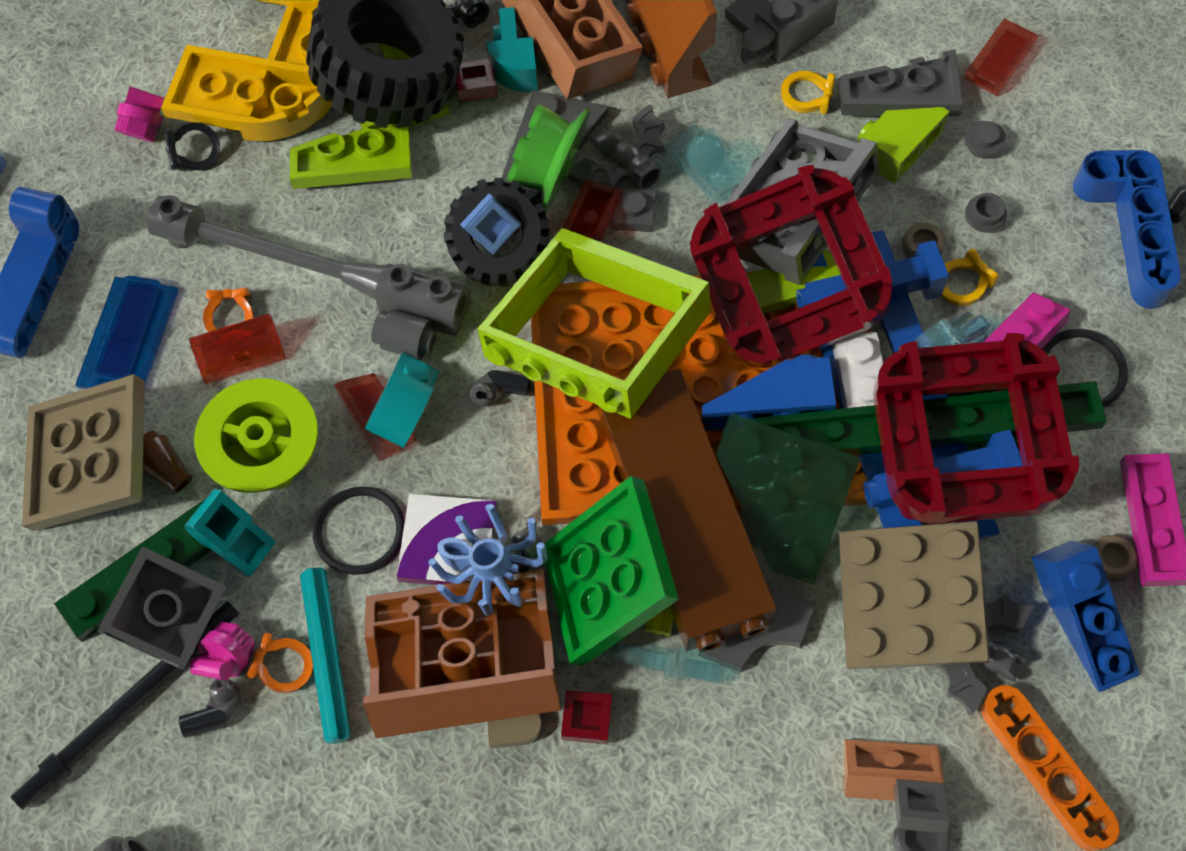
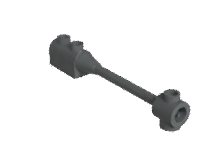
M173 195L159 196L153 202L148 214L147 228L149 233L153 236L167 239L169 244L175 248L183 249L193 246L202 237L339 278L345 284L375 299L379 312H389L394 309L432 321L434 330L457 337L471 304L469 288L450 282L445 276H430L411 270L405 264L393 265L388 263L386 265L336 261L206 222L204 211L201 207L182 202Z

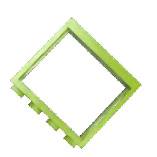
M562 228L477 328L484 358H487L497 366H506L523 373L530 380L542 381L554 386L568 396H577L597 404L606 412H616L632 419L711 312L709 282ZM568 272L675 312L674 316L625 380L516 337Z

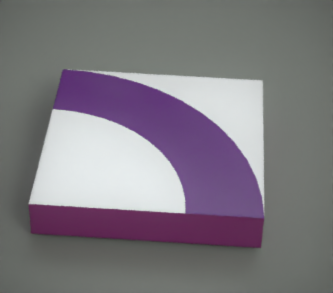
M409 494L397 570L398 582L429 585L451 583L440 578L428 563L431 558H434L446 572L453 575L462 573L453 570L444 562L437 549L438 543L445 538L453 537L465 541L471 547L473 546L455 521V518L459 515L465 518L474 534L480 540L493 538L495 527L485 507L491 504L497 511L496 501ZM474 574L471 575V576H470L468 579H466L465 581L472 580V578L474 577Z

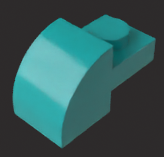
M514 7L499 8L500 25H493L494 41H486L488 59L493 66L495 79L510 90L518 92L538 91L533 37L517 38Z
M402 352L365 429L404 448L429 401L440 370Z
M218 489L211 491L184 526L189 534L201 545L212 549L239 573L247 577L253 574L276 543L272 537L252 521L253 517L222 490Z

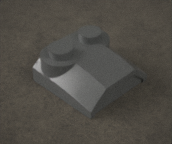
M142 546L98 631L184 670L227 586Z

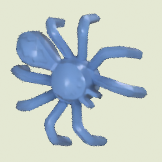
M488 504L485 509L496 529L498 540L493 538L480 540L474 534L465 518L459 515L455 518V521L473 546L471 547L461 539L450 537L441 540L438 543L437 549L441 558L448 566L462 573L453 575L446 572L434 558H431L428 562L440 578L453 584H460L474 574L469 588L463 596H456L444 585L437 584V590L450 603L461 604L471 601L479 582L483 581V599L478 602V605L486 616H490L493 613L491 583L496 584L510 604L520 607L522 605L519 588L510 589L505 580L513 581L514 575L512 573L519 572L518 565L511 564V562L529 567H539L548 560L546 547L542 542L536 545L538 554L536 559L509 554L510 552L529 547L536 540L535 518H528L527 520L529 536L524 541L503 547V544L508 540L505 528L495 507Z

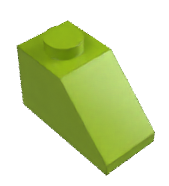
M944 107L886 110L876 122L870 120L860 131L857 140L860 141L861 138L877 142L878 173L895 184L943 133L949 111Z

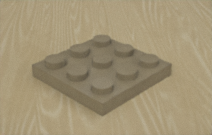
M133 374L28 407L22 512L23 527L36 531L142 502L145 381Z
M977 521L839 532L847 669L990 663L980 530Z

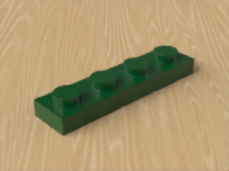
M204 500L54 603L77 639L82 642L98 631L142 546L187 568L212 551V549L201 545L184 527Z

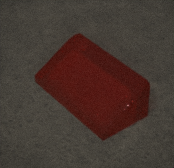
M585 179L562 228L602 242L624 191Z
M265 314L189 338L192 352L205 384L286 359L280 336L271 314Z
M375 373L342 380L334 384L338 397L379 462L402 449V447L365 429L384 390ZM413 433L411 434L405 447L416 441V438L413 435Z

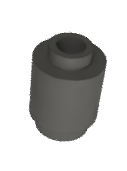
M392 309L389 312L380 311L373 324L371 339L373 343L380 345L381 350L399 355L404 352L418 360H422L425 353L430 355L433 352L437 341V330L433 329V323L429 319Z

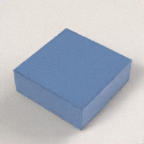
M488 193L460 225L494 255L522 223Z

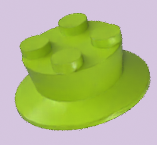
M269 378L244 380L219 392L202 411L194 434L196 455L209 477L230 490L243 493H259L274 489H284L306 467L313 456L318 440V422L310 402L295 387Z

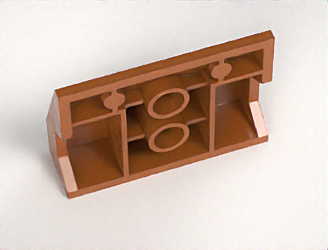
M626 0L625 12L631 27L637 26L639 30L637 38L643 46L641 53L643 56H650L652 61L650 64L652 79L656 86L662 85L667 99L711 86V80L700 58V54L715 44L717 11L712 0Z
M544 569L513 574V581L505 580L510 589L519 588L522 597L521 607L510 604L496 584L491 583L493 613L490 616H486L478 605V602L483 599V581L479 582L472 600L461 604L450 603L437 590L436 586L366 596L365 642L370 664V695L363 696V705L375 738L560 711L558 672ZM472 580L464 581L460 584L449 583L443 585L456 596H463L466 594Z

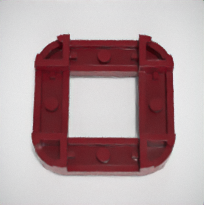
M814 165L797 168V175L721 207L718 206L717 202L703 211L704 215L696 224L690 241L692 257L701 279L709 282L710 301L730 348L737 357L750 367L771 368L785 360H792L797 356L810 354L869 330L889 311L892 295L891 273L889 267H886L856 199L855 189L846 176L842 177L830 170L814 168ZM815 217L846 289L766 322L736 249Z
M1007 333L1003 341L918 348L917 341L900 345L899 350L885 360L874 385L873 397L887 486L902 516L910 520L916 519L925 523L940 524L1038 515L1060 504L1072 487L1075 476L1079 471V456H1073L1056 378L1060 372V366L1054 355L1049 357L1037 345L1023 340L1025 334ZM1008 388L1022 466L940 474L939 468H934L922 396Z

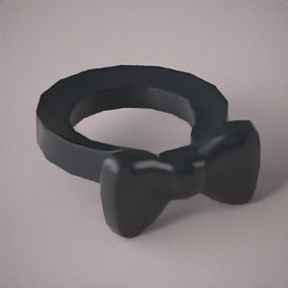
M191 122L182 125L174 132L171 128L164 129L167 144L166 152L169 156L171 170L179 169V165L191 170H202L210 167L217 160L220 153V141L211 127L203 123ZM192 130L205 133L212 143V151L209 157L200 162H192L176 152V142Z

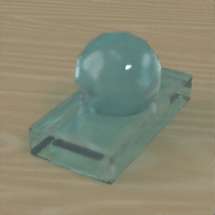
M697 124L665 144V153L713 204L719 203L728 197L732 189L739 185L746 176L726 155V149L722 140L713 134H705Z

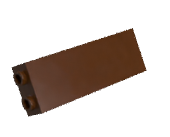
M681 369L663 375L632 419L616 412H606L597 405V413L622 480L625 481L628 477L634 476L643 479L679 599L669 607L686 652L698 648L699 652L712 651L724 645L726 638L741 633L744 638H749L768 630V624L773 623L777 609Z

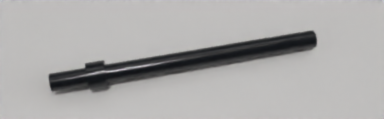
M228 601L212 614L199 642L209 631L214 630L220 622L230 623L239 615L238 611ZM198 644L195 647L191 657H193L198 652ZM160 661L57 755L52 752L37 766L40 770L10 796L11 799L24 810L52 783L56 786L72 773L69 768L179 668Z

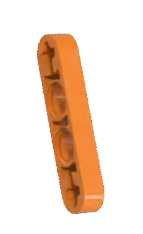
M1000 685L993 688L983 699L981 705L982 716L985 722L1074 842L1087 851H1102L1112 846L1119 836V822L1099 793L1026 697L1017 688L1009 685ZM997 697L1003 703L1010 700L1015 707L1010 713L1018 725L1024 719L1030 724L1023 727L1014 737L1008 732L1015 726L1011 718L1007 714L998 716L994 711L998 705ZM1033 735L1040 738L1046 747L1045 757L1041 760L1028 758L1021 749L1023 737ZM1064 775L1074 782L1076 794L1073 800H1061L1053 793L1051 782L1054 776ZM1087 799L1090 806L1083 809V812L1092 822L1099 819L1103 822L1105 828L1100 833L1104 840L1102 841L1097 835L1089 838L1084 831L1089 826L1087 819L1081 812L1072 818L1068 810L1077 807Z

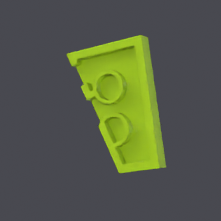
M366 121L364 124H360V130L341 136L340 134L332 133L291 147L290 182L292 188L300 189L412 178L410 126L397 128L396 124H388L387 128L375 127V123Z

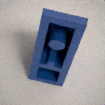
M806 354L797 356L792 360H785L704 404L701 411V422L705 432L743 429L744 419L834 410L836 408L830 357L817 358L814 355Z

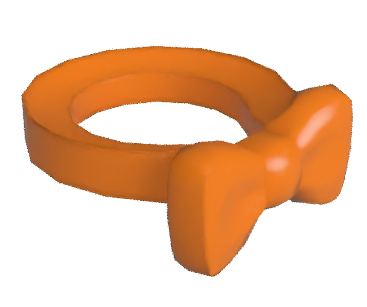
M227 288L224 290H207L205 295L209 302L204 309L203 322L209 334L220 342L229 343L238 341L248 335L254 323L253 310L247 301L251 297L249 289L239 288L232 290ZM235 299L236 303L244 311V324L236 332L222 333L214 326V313L221 305L222 300Z
M265 633L258 650L254 653L253 661L247 671V677L255 680L256 676H258L264 685L274 692L284 694L296 692L305 686L312 676L313 661L311 652L305 644L297 639L282 638L273 640L271 633ZM282 649L296 651L304 662L303 673L293 682H277L263 665V659L268 652Z

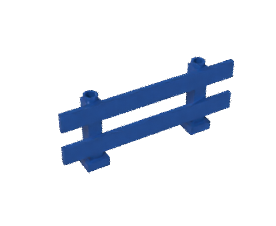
M884 230L872 232L886 267H889L892 277V295L889 311L880 320L892 354L899 350L900 345L917 341L918 348L928 347L908 293L921 290L925 301L942 296L949 275L936 242L933 240L920 243L914 257L895 261ZM823 253L813 267L827 266ZM837 275L805 283V288L796 290L798 307H804L845 290L846 288L841 276ZM833 345L820 349L822 357H830L834 391L840 408L843 409ZM939 394L922 397L923 400L944 398L948 396L947 394ZM1010 429L993 433L985 448L968 451L966 443L931 447L934 468H939L940 474L1022 466L1021 456ZM882 452L857 455L866 479L863 483L866 501L870 508L876 507L882 527L921 526L920 521L916 519L910 520L902 516L898 506L893 501L887 486ZM995 519L974 520L979 524L980 540L999 535L1000 532Z

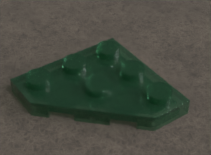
M730 412L715 455L755 535L769 568L774 572L814 585L860 457Z

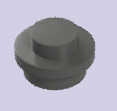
M978 121L972 124L965 135V144L974 156L983 159L998 155L1006 143L1004 130L991 121Z
M988 192L981 193L972 198L965 209V218L968 224L973 229L984 233L1000 229L1007 217L1004 201L998 195Z

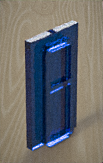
M115 276L75 386L87 389L133 374L143 379L146 386L179 289L174 286L163 285L154 279L137 276H126L125 278Z

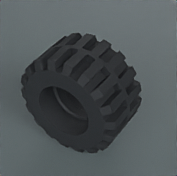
M494 178L492 182H486L485 179L476 181V186L464 188L458 200L454 198L450 204L449 215L446 214L444 221L446 226L444 239L452 260L468 278L473 281L476 280L485 286L500 285V287H506L511 283L517 282L549 243V222L542 203L537 201L536 195L530 189L525 190L522 188L521 183L512 180V183L504 182V178ZM488 193L522 223V239L515 251L503 257H490L483 254L476 247L473 236L460 225Z

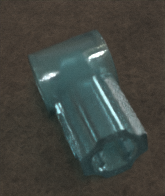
M966 312L950 321L947 318L940 320L920 334L914 341H917L919 348L980 343L988 338L987 334L990 325L982 315H972Z

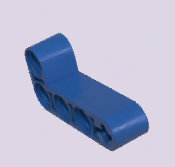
M1144 150L1091 152L1086 155L1073 181V190L1080 199L1086 202H1116L1131 296L1138 305L1144 308H1159L1166 303L1179 283L1181 276L1160 161L1154 154Z
M18 187L12 193L9 201V216L19 234L0 273V354L23 358L45 313L41 312V310L46 311L60 279L57 276L62 275L75 243H72V241L76 242L78 239L79 222L62 195L27 187Z

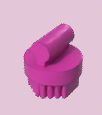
M130 86L125 103H119L116 112L118 118L114 128L115 131L137 139L154 142L157 129H160L163 121V116L159 115L164 97Z
M220 622L214 630L209 631L198 643L200 657L192 659L190 672L193 675L224 681L230 677L239 676L248 665L249 658L253 654L255 646L253 637L248 636L249 634L244 632L243 628H239L238 624Z

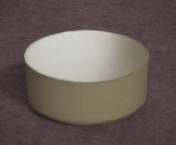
M917 223L906 231L902 248L905 255L911 258L915 256L918 244L935 240L940 255H942L946 240L943 232L937 226L930 223Z
M1107 535L1098 539L1093 545L1097 547L1108 581H1121L1127 578L1135 569L1137 553L1133 545L1125 538L1117 535Z

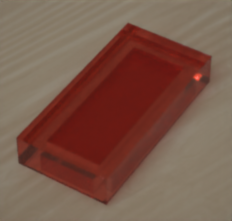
M1004 18L966 70L964 79L998 97L1034 47L1038 35Z

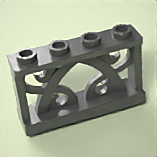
M789 118L781 130L774 133L769 146L760 158L758 157L753 161L750 171L742 182L732 189L729 199L725 204L797 175V168L807 165H814V168L833 171L842 177L846 176L853 185L856 199L859 201L879 172L877 142L865 138L855 142L798 125L797 120ZM799 150L817 155L816 161L808 163L807 156L802 151L801 158L794 161L792 159ZM826 158L832 159V160H835V161H826ZM813 217L801 222L799 227H789L736 250L741 260L784 274L786 281L800 285L827 247V243L816 218ZM773 239L783 249L767 244V242Z

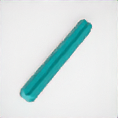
M311 567L301 573L300 581L322 729L326 743L338 744L351 738V725L327 572L322 567Z

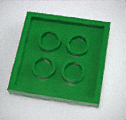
M634 476L628 477L544 543L548 555L546 567L570 664L586 665L679 600L643 479Z

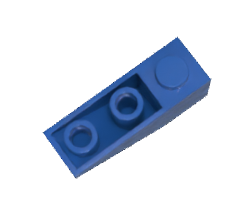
M1068 541L1032 556L1031 559L1043 594L1097 691L1102 692L1139 676L1140 673L1097 547Z

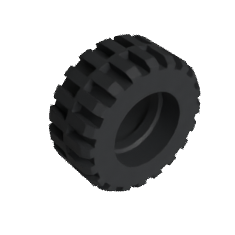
M319 0L318 7L314 9L307 48L306 64L309 67L308 74L311 82L317 86V91L326 102L331 100L333 102L332 107L342 115L347 112L353 116L352 119L356 122L364 124L365 121L375 123V127L387 128L388 124H396L397 128L411 126L412 121L419 124L430 119L431 114L439 113L453 94L464 54L462 29L457 25L458 20L451 9H445L446 4L443 0ZM367 43L389 45L403 51L410 58L403 60L382 58L366 51L360 45Z

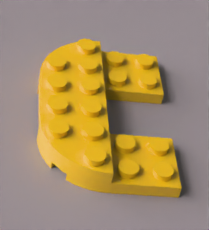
M257 0L287 6L267 59L186 44L161 107L164 116L238 130L241 132L243 139L248 141L283 139L300 133L314 125L331 109L333 104L331 100L326 102L318 93L317 86L311 82L308 74L309 67L306 64L314 9L318 7L319 0Z

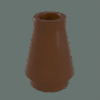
M155 430L143 434V472L166 487L173 495L179 493L192 481L193 477L184 467L166 435H159Z

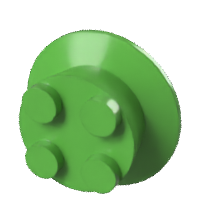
M538 104L529 122L528 127L530 130L527 137L522 135L513 154L514 162L507 176V181L512 182L514 180L521 183L522 187L540 191L541 203L545 209V214L551 207L563 180L566 179L574 162L578 145L591 113L590 108H586L570 123L547 107Z

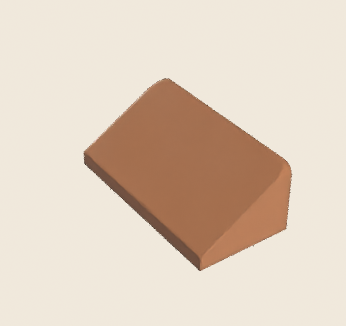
M848 739L844 741L845 797L894 801L893 791L896 779L944 783L939 745Z

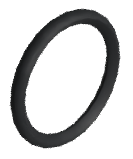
M1069 329L1057 333L1042 348L1048 355L1059 342L1076 337L1094 340L1105 346L1112 353L1118 365L1119 379L1114 390L1101 399L1103 408L1116 401L1124 392L1128 381V367L1121 350L1110 339L1092 330Z
M352 487L340 491L322 505L313 525L314 546L320 558L329 567L341 573L351 575L371 573L387 565L397 555L402 544L405 520L400 507L388 494L375 488ZM353 496H369L382 501L389 507L396 522V534L390 549L381 558L366 565L352 566L335 560L327 552L322 540V526L329 511L339 502Z

